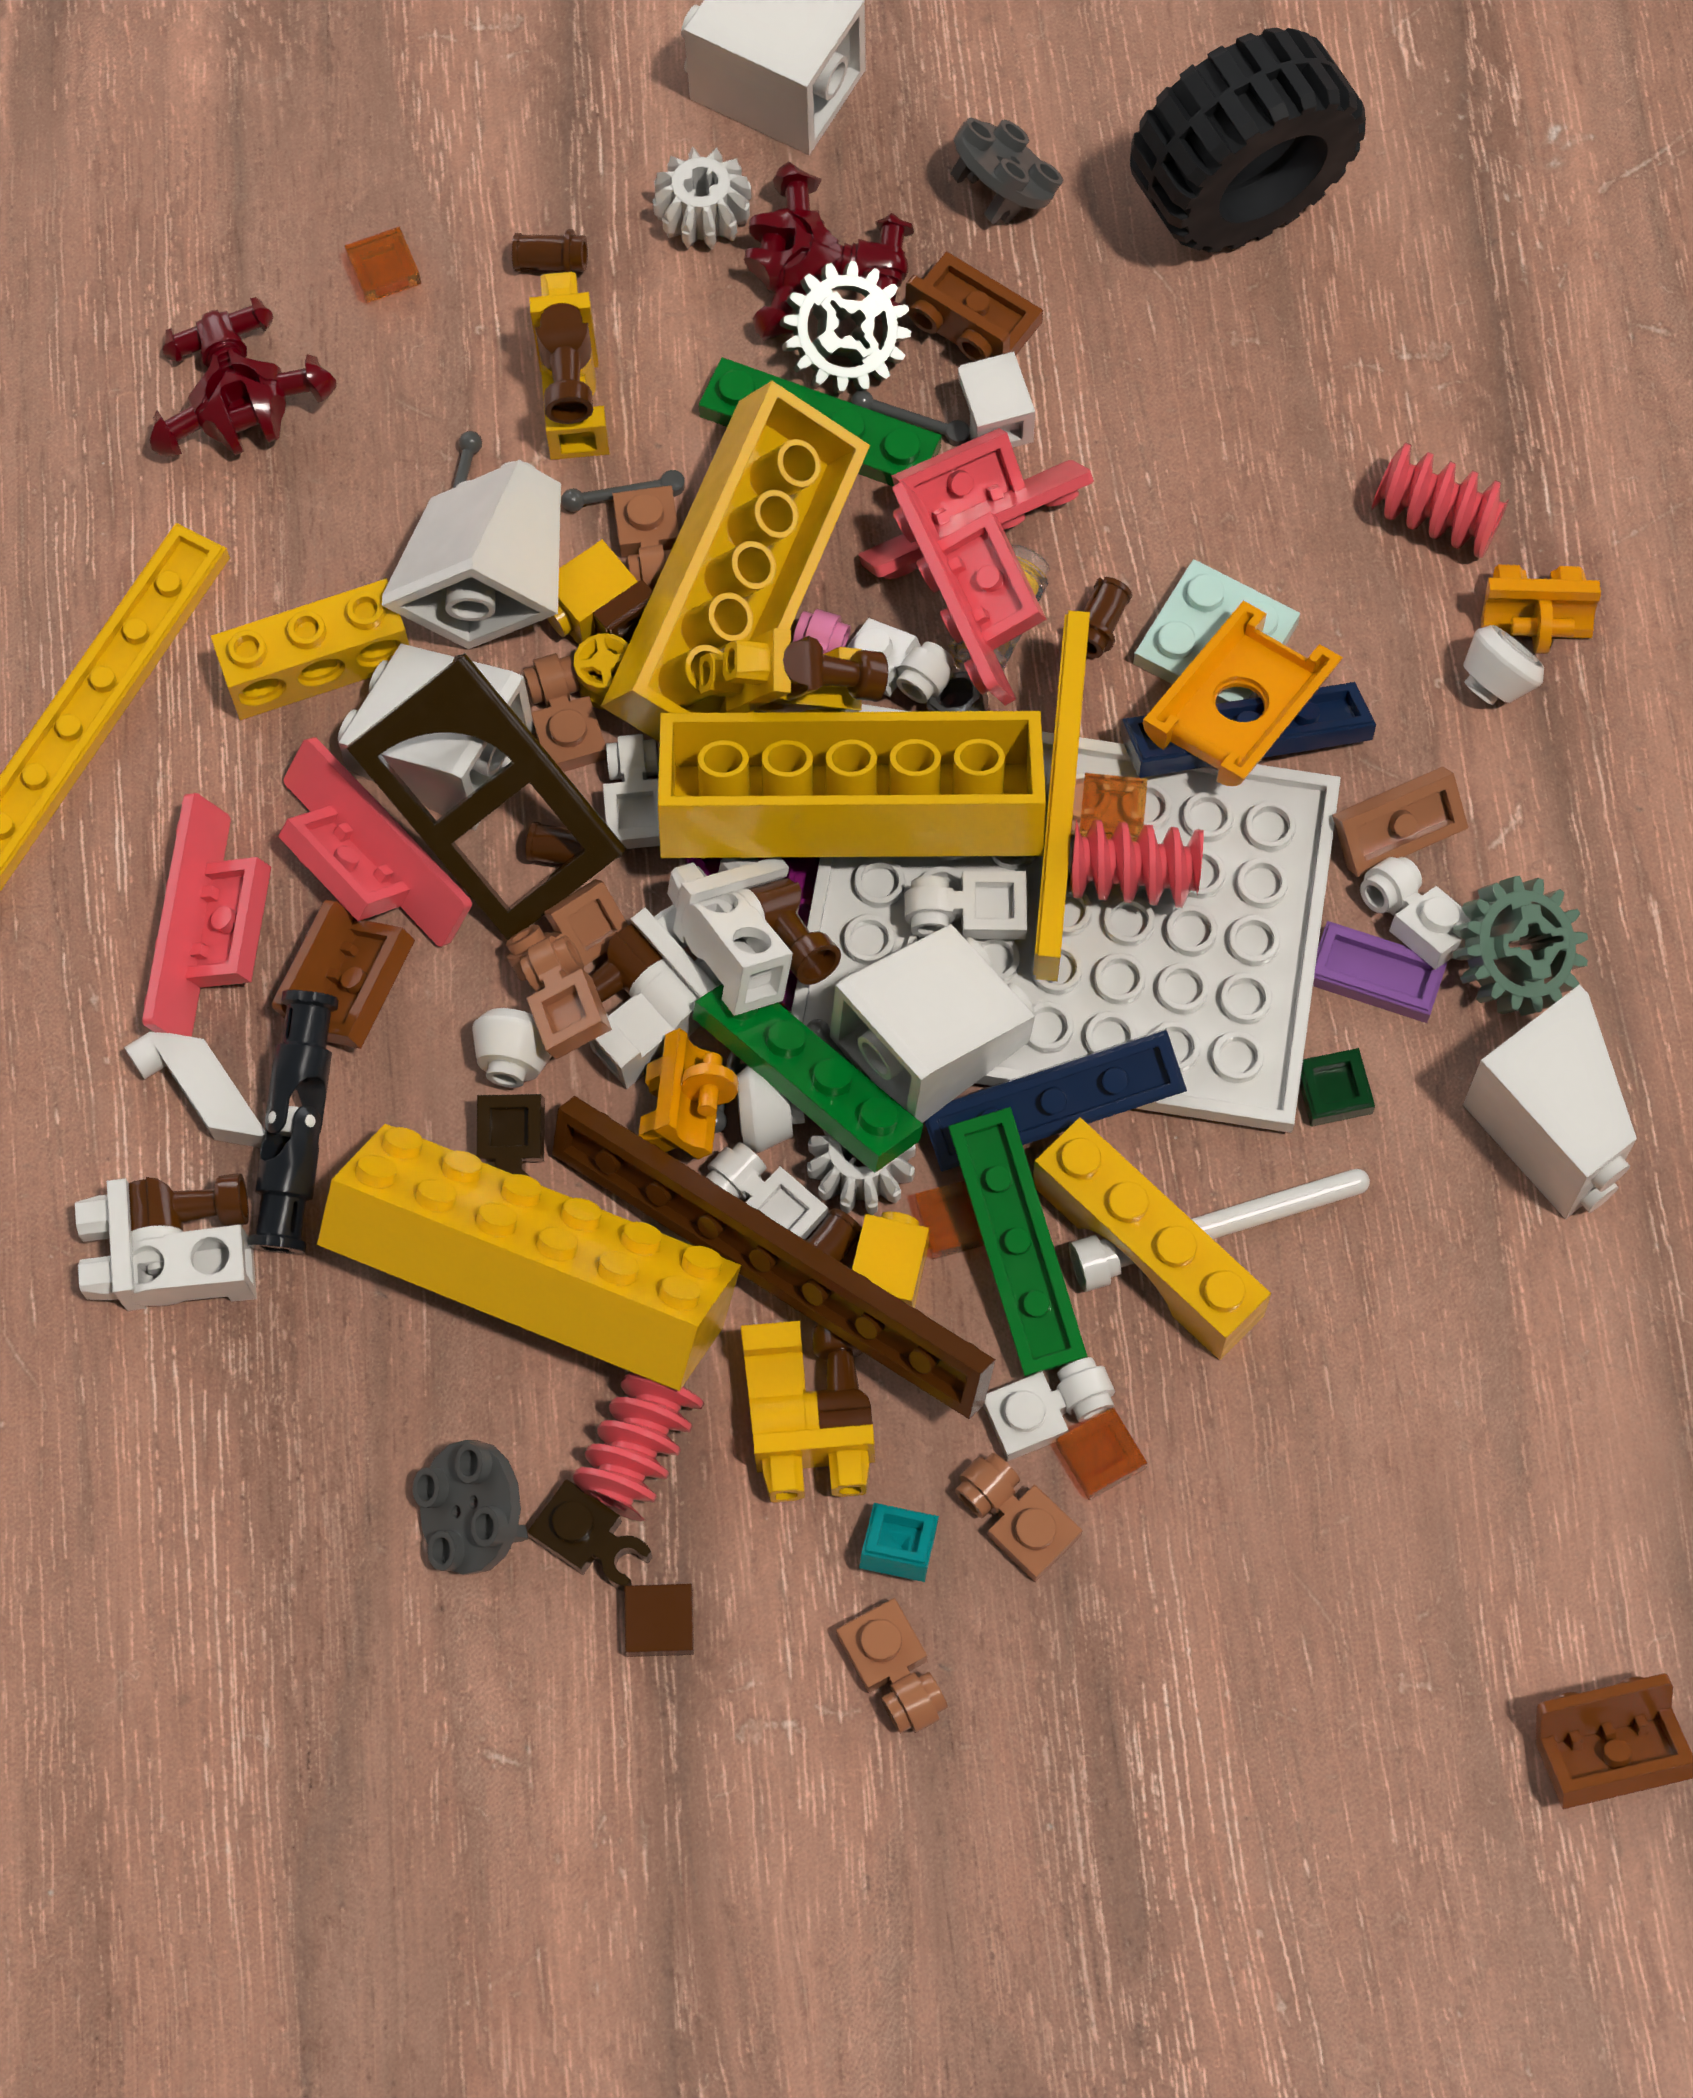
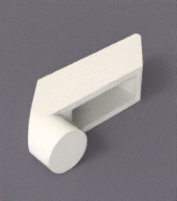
M148 1032L124 1047L144 1080L162 1068L167 1067L214 1140L261 1148L265 1136L264 1128L204 1039L172 1033Z

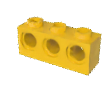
M387 578L211 635L210 637L239 719L243 720L371 678L375 669L383 660L390 661L400 643L409 645L401 616L382 606V594L388 584Z

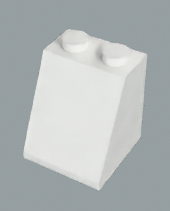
M704 0L700 6L694 5L691 7L681 29V36L685 38L686 48L684 70L688 73L691 100L808 155L811 154L866 71L865 0Z
M517 460L507 462L500 468L473 480L461 482L455 488L430 498L382 594V606L467 649L558 614L561 483L540 472L532 464Z
M400 643L390 661L383 660L377 666L370 680L369 695L359 711L353 709L347 714L338 733V742L347 770L374 782L346 748L351 742L452 663L453 656ZM472 661L529 731L534 734L535 729L524 676L510 670ZM432 733L413 737L396 744L381 754L425 807L441 815L446 814L511 762L504 753L486 741L458 733ZM477 823L471 829L475 831L479 823Z
M950 924L851 974L836 984L829 1037L860 1072L923 1123L1030 1041L1035 1015L1033 1014L1032 1003L1023 990L1014 983L1007 985L991 968V960L981 944L971 937L965 939Z
M1579 984L1480 1061L1463 1103L1468 1112L1564 1219H1567L1582 1206L1589 1213L1593 1212L1618 1190L1619 1187L1615 1182L1630 1168L1626 1158L1637 1139L1589 994Z

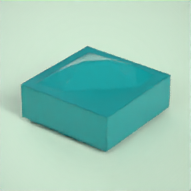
M874 1503L861 1553L859 1569L925 1582L939 1516Z

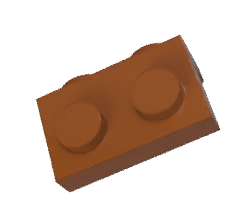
M947 251L924 279L913 275L905 285V305L909 309V312L906 314L909 315L914 324L927 333H938L958 345L961 352L974 362L1013 351L1016 356L1043 322V309Z
M325 900L272 1002V1007L285 1019L287 1006L281 1002L282 992L285 990L313 991L335 996L339 1000L338 1010L331 1012L327 1042L361 1049L415 939L402 927L366 920L357 921L339 902Z
M1663 1673L1646 1678L1630 1677L1616 1685L1582 1693L1566 1692L1537 1705L1535 1744L1562 1809L1693 1779V1754L1672 1709L1673 1685L1668 1674Z

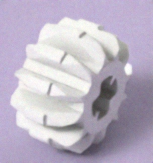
M693 146L686 161L670 156L669 163L667 164L668 172L657 173V178L654 182L655 198H653L654 214L658 220L662 221L663 230L666 232L667 237L671 238L682 235V242L686 245L687 249L699 239L705 240L707 246L712 250L716 244V237L719 235L734 241L737 234V225L747 224L750 216L749 199L752 198L751 184L747 177L742 176V169L737 159L723 162L722 155L717 147L708 157H700V154Z
M823 1130L825 1135L810 1137L808 1148L815 1158L807 1163L808 1176L813 1179L822 1180L818 1186V1192L823 1200L831 1199L841 1193L840 1209L845 1213L851 1212L856 1200H864L865 1209L869 1214L873 1215L878 1211L879 1195L890 1202L897 1203L901 1199V1189L898 1183H909L914 1179L915 1168L908 1160L916 1154L915 1145L874 1173L867 1166L857 1167L853 1154L825 1130Z

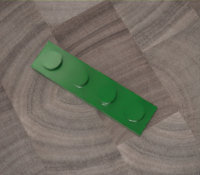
M721 357L698 404L700 418L727 427L741 399L770 381H774L868 443L870 447L858 474L890 486H895L892 475L937 456L941 449L940 434Z
M723 984L695 1001L692 1018L762 1076L770 1085L874 1173L920 1141L924 1124L778 1002L734 1016L722 1000Z
M1011 1107L949 1125L948 1127L1025 1378L1041 1371L1046 1372L1077 1360L1088 1358Z

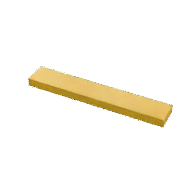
M1068 610V614H1065L1033 966V975H1036V980L1058 981L1090 619V612Z

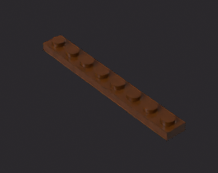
M573 1096L558 1108L552 1155L695 1246L711 1248L719 1253L721 1257L740 1264L739 1274L967 1419H970L984 1405L996 1359L578 1097Z

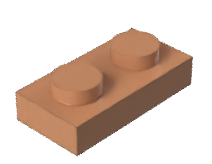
M1443 766L1332 815L1347 869L1357 877L1366 874L1368 870L1388 857L1398 858L1407 856L1468 829L1454 773Z

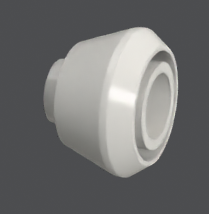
M1495 625L1476 630L1463 666L1470 674L1464 682L1477 696L1491 705L1498 698L1504 702L1511 703L1543 683V664L1518 640Z
M496 1008L487 1011L473 1023L472 1032L477 1064L482 1070L487 1072L486 1078L494 1084L509 1088L521 1087L524 1081L536 1079L552 1057L545 1050L531 1013L516 1009Z
M749 1066L737 1075L739 1081L737 1099L743 1144L758 1153L793 1137L792 1124L805 1123L804 1113Z

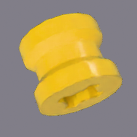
M599 633L590 636L578 646L574 654V671L580 685L579 693L581 697L590 696L593 707L601 710H606L601 707V704L614 678L611 676V673H616L629 645L622 637L614 634Z

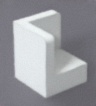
M1014 351L959 366L958 379L970 410V440L1000 428L1008 433L1012 448L1032 443L1034 441L1035 409Z

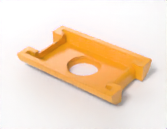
M1244 600L1143 719L1145 732L1159 748L1164 750L1170 742L1174 743L1218 769L1216 781L1226 786H1238L1246 779L1343 659L1342 656L1321 644L1307 658L1262 632L1267 613ZM1244 687L1258 694L1263 701L1264 712L1254 721H1233L1218 711L1216 698L1225 689Z

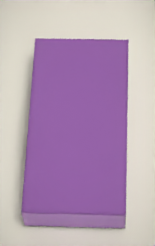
M1327 921L1318 946L1313 986L1427 1023L1447 962L1435 970L1407 946Z

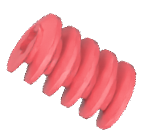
M1405 442L1395 453L1383 475L1373 500L1372 510L1383 498L1385 499L1384 516L1386 519L1394 520L1407 508L1406 524L1407 528L1412 530L1417 529L1429 517V537L1433 539H1438L1449 527H1452L1451 545L1457 549L1461 548L1473 536L1474 556L1483 558L1494 538L1509 502V499L1505 503L1500 501L1501 482L1495 480L1483 493L1477 491L1478 472L1472 471L1460 484L1456 483V463L1450 461L1437 475L1432 472L1434 454L1427 452L1416 465L1411 464V444Z
M1076 819L1070 874V886L1073 897L1081 899L1090 881L1095 883L1099 900L1107 901L1114 884H1120L1124 902L1132 903L1139 887L1143 886L1146 889L1150 905L1157 906L1164 890L1171 889L1175 907L1183 908L1190 891H1196L1198 895L1202 868L1204 830H1194L1187 846H1183L1178 827H1169L1162 843L1158 844L1153 825H1144L1135 842L1132 841L1128 824L1125 822H1119L1111 839H1107L1102 820H1093L1086 836L1081 837Z
M629 1373L621 1381V1388L627 1397H616L612 1399L609 1405V1411L616 1420H605L597 1428V1434L604 1444H592L585 1451V1457L593 1468L581 1467L577 1469L573 1475V1481L585 1494L597 1499L617 1514L632 1520L645 1521L632 1507L634 1500L652 1503L656 1501V1494L644 1483L646 1476L667 1479L669 1472L655 1458L658 1453L679 1455L680 1447L667 1435L670 1430L690 1432L693 1427L692 1424L679 1411L682 1406L702 1409L704 1401L684 1386L680 1391H677L638 1374Z

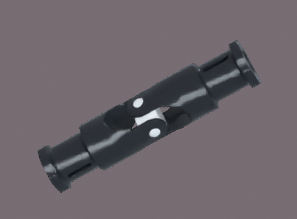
M285 990L282 992L281 1002L287 1006L282 1043L276 1044L274 1048L265 1116V1136L261 1144L255 1192L261 1196L256 1234L249 1236L248 1246L268 1252L305 1254L306 1243L301 1240L306 1201L313 1199L319 1156L318 1142L323 1124L332 1052L326 1049L331 1012L338 1010L339 1000L335 996L320 992ZM295 1089L301 1100V1107L289 1106L290 1097Z

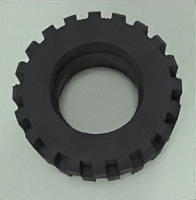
M1277 27L1264 29L1261 35L1256 36L1249 33L1236 38V43L1226 48L1223 46L1216 48L1208 53V58L1197 66L1192 64L1179 74L1180 79L1172 87L1167 86L1156 97L1157 104L1154 108L1146 110L1141 118L1139 132L1134 133L1131 142V173L1173 238L1178 240L1180 244L1198 251L1220 252L1223 247L1232 250L1245 246L1246 242L1256 238L1260 240L1272 234L1273 229L1283 223L1288 225L1300 216L1299 213L1310 204L1314 206L1326 195L1325 190L1332 183L1337 184L1346 173L1348 162L1355 160L1360 151V141L1364 140L1365 107L1323 44L1316 37L1310 36L1309 33L1292 28H1287L1286 30Z

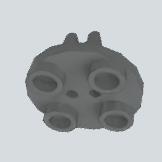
M968 118L960 126L954 137L956 150L960 157L950 174L957 183H961L967 178L973 184L980 179L985 185L996 192L995 197L984 213L992 224L996 223L1000 218L1005 224L1010 223L1023 207L1032 209L1047 207L1053 199L1055 192L1063 183L1061 174L1052 165L1040 160L1027 147L1029 143L1027 134L1019 126L1008 120H1002L996 127L975 118Z
M464 1440L449 1444L434 1458L430 1468H422L417 1472L413 1482V1496L416 1503L420 1506L422 1532L428 1544V1558L435 1569L454 1571L462 1575H473L490 1571L506 1557L513 1542H523L528 1539L526 1526L518 1525L521 1512L518 1481L509 1460L494 1445L479 1440Z

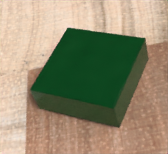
M1359 1048L1303 1059L1300 1089L1311 1127L1373 1114L1375 1103Z

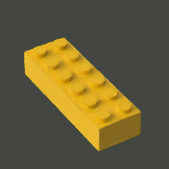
M770 381L741 399L736 406L601 707L660 742V713H728L726 712V697L700 694V658L708 653L723 654L726 644L734 640L748 641L772 628L790 630L870 445L774 381Z
M1041 711L660 713L658 821L661 858L1043 856L1046 794Z
M384 1124L331 1179L317 1242L318 1246L677 1391L681 1390L722 1331L741 1268L740 1264L721 1257L719 1253L711 1248L692 1246L662 1234L656 1227L648 1223L629 1221L602 1210L596 1203L590 1200L569 1197L541 1186L532 1177L522 1174H511L482 1162L472 1153L453 1151L423 1139L420 1134L411 1129L393 1127L388 1124Z

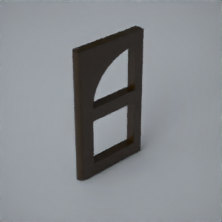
M466 653L455 656L452 663L351 742L346 748L507 940L545 915L544 912L568 897L616 858L622 857L627 849ZM432 733H458L486 741L511 760L508 765L436 821L381 754L396 744L413 737ZM530 783L584 849L508 907L456 845L455 841Z

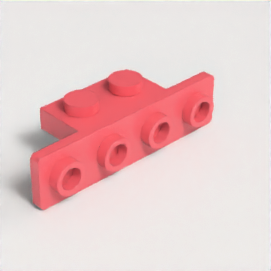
M1000 428L891 476L894 485L903 481L921 498L940 539L989 511L999 519L1003 530L1009 529L1023 522L1026 518L1025 513L1042 505L1053 507L1068 503L1079 495L1078 489L1094 482L1090 469L1073 460L1065 461L1023 480L1008 433ZM904 534L858 554L862 567L876 577H884L886 579H894L911 573L918 567L916 561L924 557L917 541L910 543Z
M901 481L892 487L900 505L899 508L893 511L895 520L910 543L917 541L924 557L916 561L918 569L929 588L934 593L940 590L947 608L940 611V615L953 639L958 644L964 641L971 659L964 662V666L972 683L980 694L983 695L990 692L1006 706L1015 701L1016 697L993 650L1047 619L999 519L991 511L940 539L921 498Z
M316 737L304 740L284 777V784L310 812L288 818L278 837L357 921L401 907L437 946L441 947L450 944L472 907L471 899Z
M198 793L186 794L183 797L142 1017L143 1025L156 1033H172L192 1037L201 988L250 983L252 981L271 873V866L258 857L224 861L231 822L230 816Z

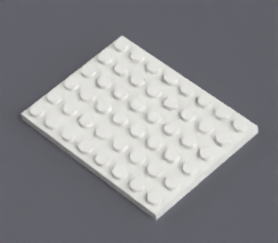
M862 704V710L859 712L911 711ZM1042 731L1046 794L1045 841L1054 733ZM1079 737L1058 981L1036 980V975H1033L1043 856L820 857L807 929L809 932L820 931L826 933L840 949L841 959L833 973L819 983L805 985L797 979L791 1014L805 1026L812 1020L820 1019L825 1021L829 1028H831L836 984L851 974L924 938L911 932V924L905 921V892L911 889V881L922 876H938L947 879L949 888H953V891H961L962 870L1026 871V938L975 940L987 952L992 963L991 968L1007 985L1009 983L1016 984L1027 995L1034 1009L1035 1020L1030 1041L978 1080L977 1084L993 1086L1167 1028L1187 1091L1137 1107L1136 1109L1292 1133L1335 825L1332 815L1337 810L1341 777L1257 764L1238 786H1226L1218 783L1216 780L1219 770L1213 766L1138 778L1124 744ZM1076 819L1081 837L1086 836L1093 820H1102L1107 839H1111L1119 822H1125L1128 824L1132 841L1135 842L1144 825H1153L1158 844L1162 843L1169 827H1178L1183 846H1187L1194 830H1204L1202 868L1198 895L1196 891H1190L1183 908H1176L1171 889H1165L1158 905L1154 906L1149 904L1145 887L1140 886L1133 902L1125 903L1120 884H1114L1107 901H1101L1098 898L1095 883L1089 881L1082 898H1074L1070 886V874ZM956 918L951 924L962 935L961 918Z

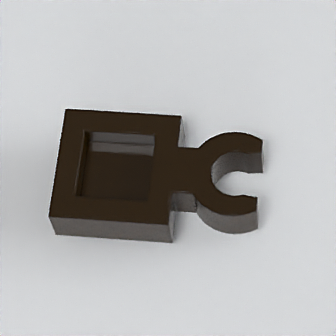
M541 1094L477 1095L476 1156L482 1162H495L496 1168L511 1174L529 1176L526 1173V1162L544 1161L545 1098Z
M568 1479L564 1481L527 1532L529 1539L581 1575H584L594 1560L602 1565L607 1581L621 1591H625V1586H632V1582L629 1577L616 1569L618 1560L626 1554L636 1555L646 1563H649L653 1558L650 1548L641 1539L634 1536H615L613 1533L622 1522L620 1515L597 1499L585 1494Z

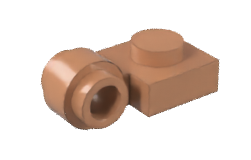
M672 485L612 493L621 557L628 558L631 574L638 582L643 579L652 591L679 534Z
M557 653L534 659V666L523 669V674L533 705L545 702L547 707L531 712L538 742L563 772L606 760V744L590 696L570 701V694L580 691L579 681L570 655L558 658Z
M594 879L544 912L554 930L552 933H543L539 925H533L512 936L506 942L510 950L507 960L519 980H527L521 968L520 959L528 955V948L551 935L556 939L566 935L576 946L583 964L586 966L607 952L610 939L616 932L618 933L627 927L628 924L604 882Z
M551 935L528 948V955L520 959V964L526 979L536 993L526 999L545 1050L558 1059L612 1030L594 981L583 970L582 958L568 936L564 935L556 939Z
M991 1453L986 1459L978 1457L959 1475L962 1483L955 1489L958 1498L970 1511L980 1518H984L989 1512L993 1515L998 1514L1001 1517L988 1530L987 1536L1034 1582L1082 1535L1083 1530L1035 1484L1018 1500L1015 1497L1016 1494L1013 1488L1020 1482V1478L1014 1469L996 1453Z
M895 1598L836 1629V1635L868 1694L890 1683L891 1692L882 1696L881 1701L893 1725L900 1734L910 1728L914 1733H917L939 1721L937 1713L948 1708V1705L938 1684L929 1671L919 1677L914 1672L910 1674V1671L928 1662V1656Z

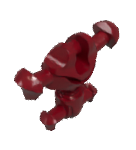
M791 162L781 166L773 178V184L778 193L786 197L787 208L756 214L751 217L749 222V233L755 240L761 242L760 248L746 249L744 263L764 283L768 291L775 294L770 307H762L753 317L756 333L763 341L777 336L793 334V330L780 326V320L784 316L792 315L794 311L786 302L788 296L792 292L806 296L807 294L800 281L808 274H811L821 283V269L829 263L833 264L838 276L843 274L845 266L850 261L857 262L858 277L864 278L870 271L876 268L880 271L876 284L879 288L883 290L892 284L900 287L909 269L905 252L902 250L904 236H911L914 233L912 223L901 220L891 213L885 218L875 221L881 232L879 243L858 239V244H838L839 240L825 227V222L820 218L819 211L810 210L809 194L817 191L822 179L799 169ZM895 293V295L890 299L893 307L902 305L898 302H895ZM880 314L875 317L877 321L881 320Z
M257 297L250 298L251 306L230 314L228 311L219 312L218 310H211L202 315V319L197 321L196 326L176 334H174L172 328L166 330L165 343L162 350L167 358L176 362H183V356L201 350L202 363L208 369L188 396L190 407L165 421L159 411L156 410L153 417L154 427L150 437L151 449L159 455L178 456L182 454L178 441L201 428L209 437L222 443L233 455L244 452L238 432L253 426L261 425L268 443L278 440L281 421L286 408V397L311 392L318 403L323 402L335 390L336 379L330 372L320 366L317 357L309 354L306 355L305 368L281 373V368L276 364L245 358L247 356V346L242 341L240 335L259 328L264 332L273 321V313Z

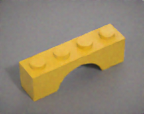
M1081 1117L1035 1160L1033 1181L1036 1190L1078 1229L1094 1231L1126 1254L1160 1292L1172 1317L1218 1360H1221L1265 1316L1271 1292Z

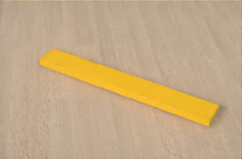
M175 523L0 774V892L229 561L230 556L226 547Z

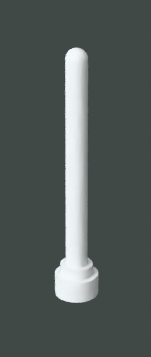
M1352 1169L1192 1218L1191 1220L1212 1239H1216L1362 1194L1368 1189L1370 1179L1365 1171ZM1096 1235L1069 1243V1254L1073 1270L1084 1292L1110 1285L1111 1277L1121 1275V1267L1134 1264L1114 1244L1107 1239L1099 1240Z

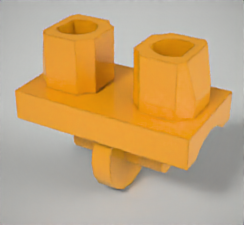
M1498 564L1494 568L1493 578L1488 577L1481 628L1495 625L1511 636L1532 637L1535 654H1548L1552 637L1592 638L1596 607L1601 596L1600 580H1587L1580 566H1559L1551 571L1549 579L1527 578L1526 570L1522 569L1520 565Z
M678 1028L665 1034L663 1057L647 1063L645 1078L649 1092L658 1098L657 1108L641 1116L638 1135L649 1143L658 1146L664 1152L680 1147L698 1160L712 1154L717 1106L729 1103L735 1099L739 1084L737 1075L731 1069L722 1065L723 1058L720 1054L696 1047L689 1040L688 1034L682 1029Z

